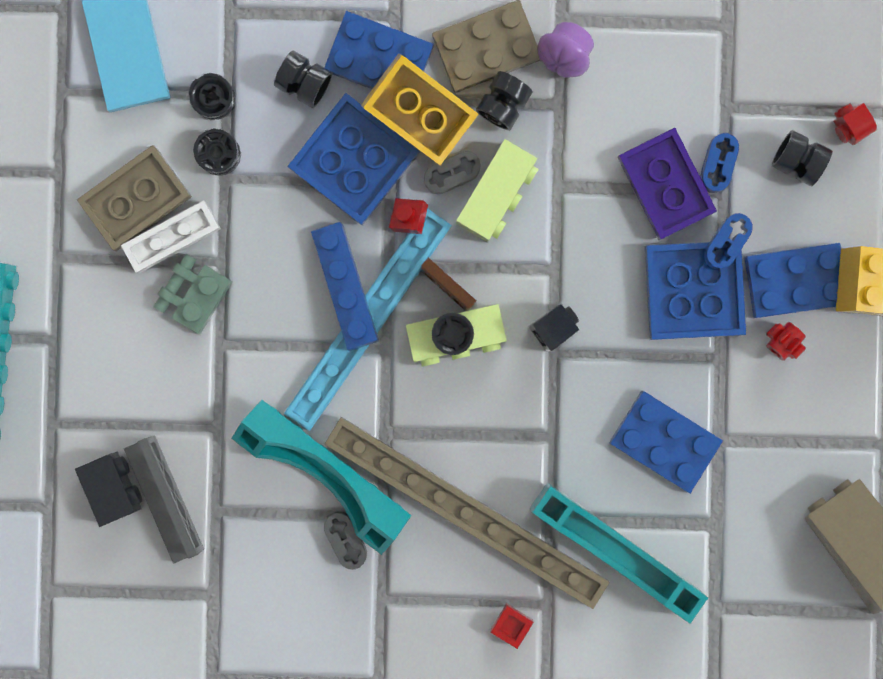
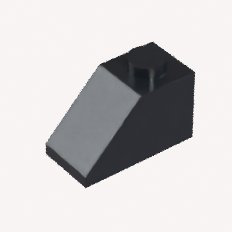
M560 304L528 327L544 350L550 352L579 331L576 325L579 319L570 306L564 308Z

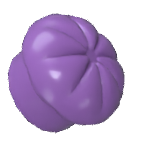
M562 22L556 25L552 33H546L540 38L537 51L540 60L548 70L564 78L579 77L589 68V54L594 48V42L591 35L584 28L571 22Z

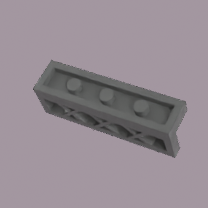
M156 436L144 438L124 448L173 564L183 559L197 556L204 550V547Z

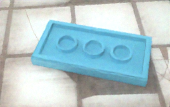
M82 0L107 110L111 113L170 99L148 0Z

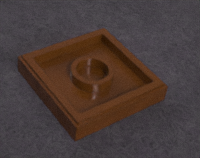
M429 257L421 265L422 273L463 310L469 311L476 303V299Z

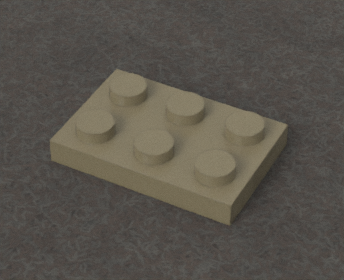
M520 0L432 33L454 93L494 79L498 71L510 73L541 61L537 51L538 45Z
M152 145L86 192L77 201L112 250L117 252L122 248V244L139 236L192 196L156 146Z

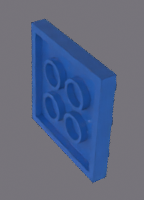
M345 93L287 167L360 225H363L415 160L420 150Z
M709 242L645 246L650 340L746 335L742 249L730 266L723 269H713L706 264L704 259V252ZM724 243L722 248L718 250L713 249L712 252L716 255L715 262L720 260L726 261L727 257L724 256V251L728 246Z

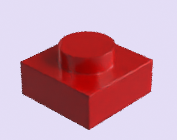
M395 198L389 228L393 232L422 234L428 204L424 200Z
M506 603L490 629V633L518 649L534 621Z

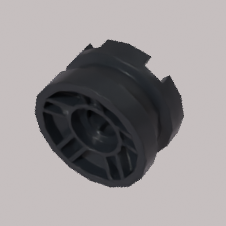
M207 73L195 79L190 85V104L202 117L209 120H219L228 116L233 110L236 101L235 92L230 83L221 75ZM210 92H216L219 100L208 102L207 95Z
M215 128L206 130L198 136L194 143L193 153L196 162L201 168L212 175H227L234 171L240 163V146L224 130ZM215 146L223 150V154L219 158L212 156Z

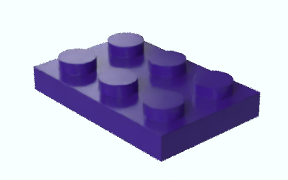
M676 128L660 134L617 157L658 240L717 212Z

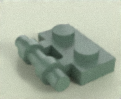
M186 253L180 264L176 263L172 269L174 274L166 287H161L157 294L160 297L153 307L164 313L170 303L174 304L178 308L173 314L172 319L195 333L201 334L233 281L207 265L202 267L199 274L194 273L191 269L197 259ZM187 279L193 284L185 297L182 298L176 293L184 280Z

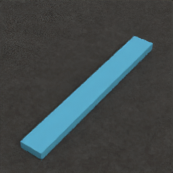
M427 209L422 234H407L365 295L377 334L420 273L421 265L428 257L432 256L452 227L451 224ZM340 331L284 414L311 431L369 345L349 351L347 350L342 331Z

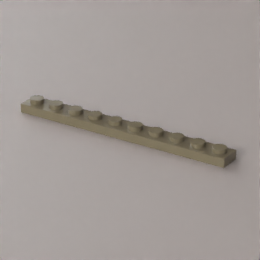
M343 417L339 419L325 442V445L592 609H594L610 583L604 577Z

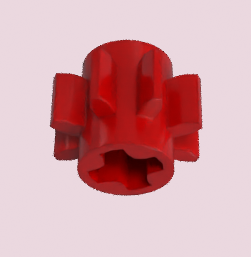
M787 322L784 326L780 323L775 324L766 333L771 339L766 345L767 348L783 361L788 356L791 359H797L806 349L801 344L806 338L805 334L791 322Z

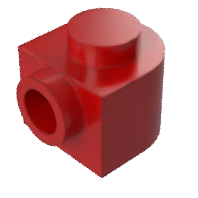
M849 103L834 113L836 119L833 122L837 126L835 132L843 143L849 142L855 145L877 130L876 122L864 103L854 107Z

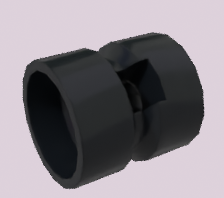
M293 50L282 62L276 74L274 86L288 95L296 93L299 101L314 108L324 96L333 73L317 63L311 66L308 58Z
M498 71L489 86L491 93L483 96L476 108V112L497 127L510 131L519 117L517 109L525 107L533 91L518 78L509 73ZM501 100L502 102H504L505 104H507V106L505 107L504 105H502V104L499 103L498 101Z
M791 130L778 148L772 162V167L786 174L795 172L796 179L809 186H813L825 171L833 151L818 142L809 144L808 137Z
M446 313L439 317L433 325L432 340L436 348L444 354H461L473 342L474 329L471 322L464 315Z

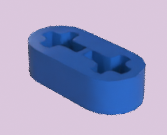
M729 133L717 135L711 140L707 149L700 178L706 190L710 193L724 190L732 178L739 152V143ZM726 141V145L731 149V152L724 154L721 161L719 160L721 150L716 148V145ZM719 166L718 177L722 178L723 182L713 186L712 179L708 178V175L713 174L716 167Z
M735 213L722 222L704 252V259L709 267L723 269L734 262L753 230V224L746 215ZM740 221L742 223L740 228L744 233H738L732 240L728 237L733 231L730 222L734 224ZM724 243L728 246L724 251V256L727 257L726 261L720 260L715 262L716 255L712 252L713 249L718 250L722 248Z

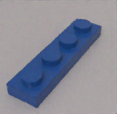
M337 222L311 231L347 350L352 351L379 342L343 224Z

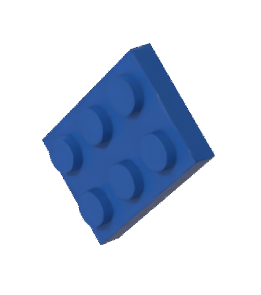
M346 11L324 68L331 71L335 76L373 89L398 53L406 57L422 71H425L434 44Z
M840 243L744 257L753 319L836 307L841 254Z
M641 391L609 444L691 494L723 440L645 391Z

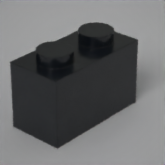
M118 451L75 468L99 527L142 509L140 505L142 502L141 493L136 485L132 486L127 475L130 473L129 465L123 456H119Z

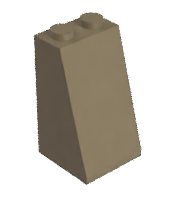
M860 478L854 483L847 479L833 489L836 496L826 502L822 497L809 506L807 509L810 514L805 520L871 613L883 612V507Z

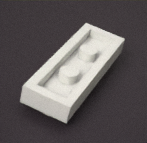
M203 200L122 244L121 247L134 271L139 274L221 228L207 202Z

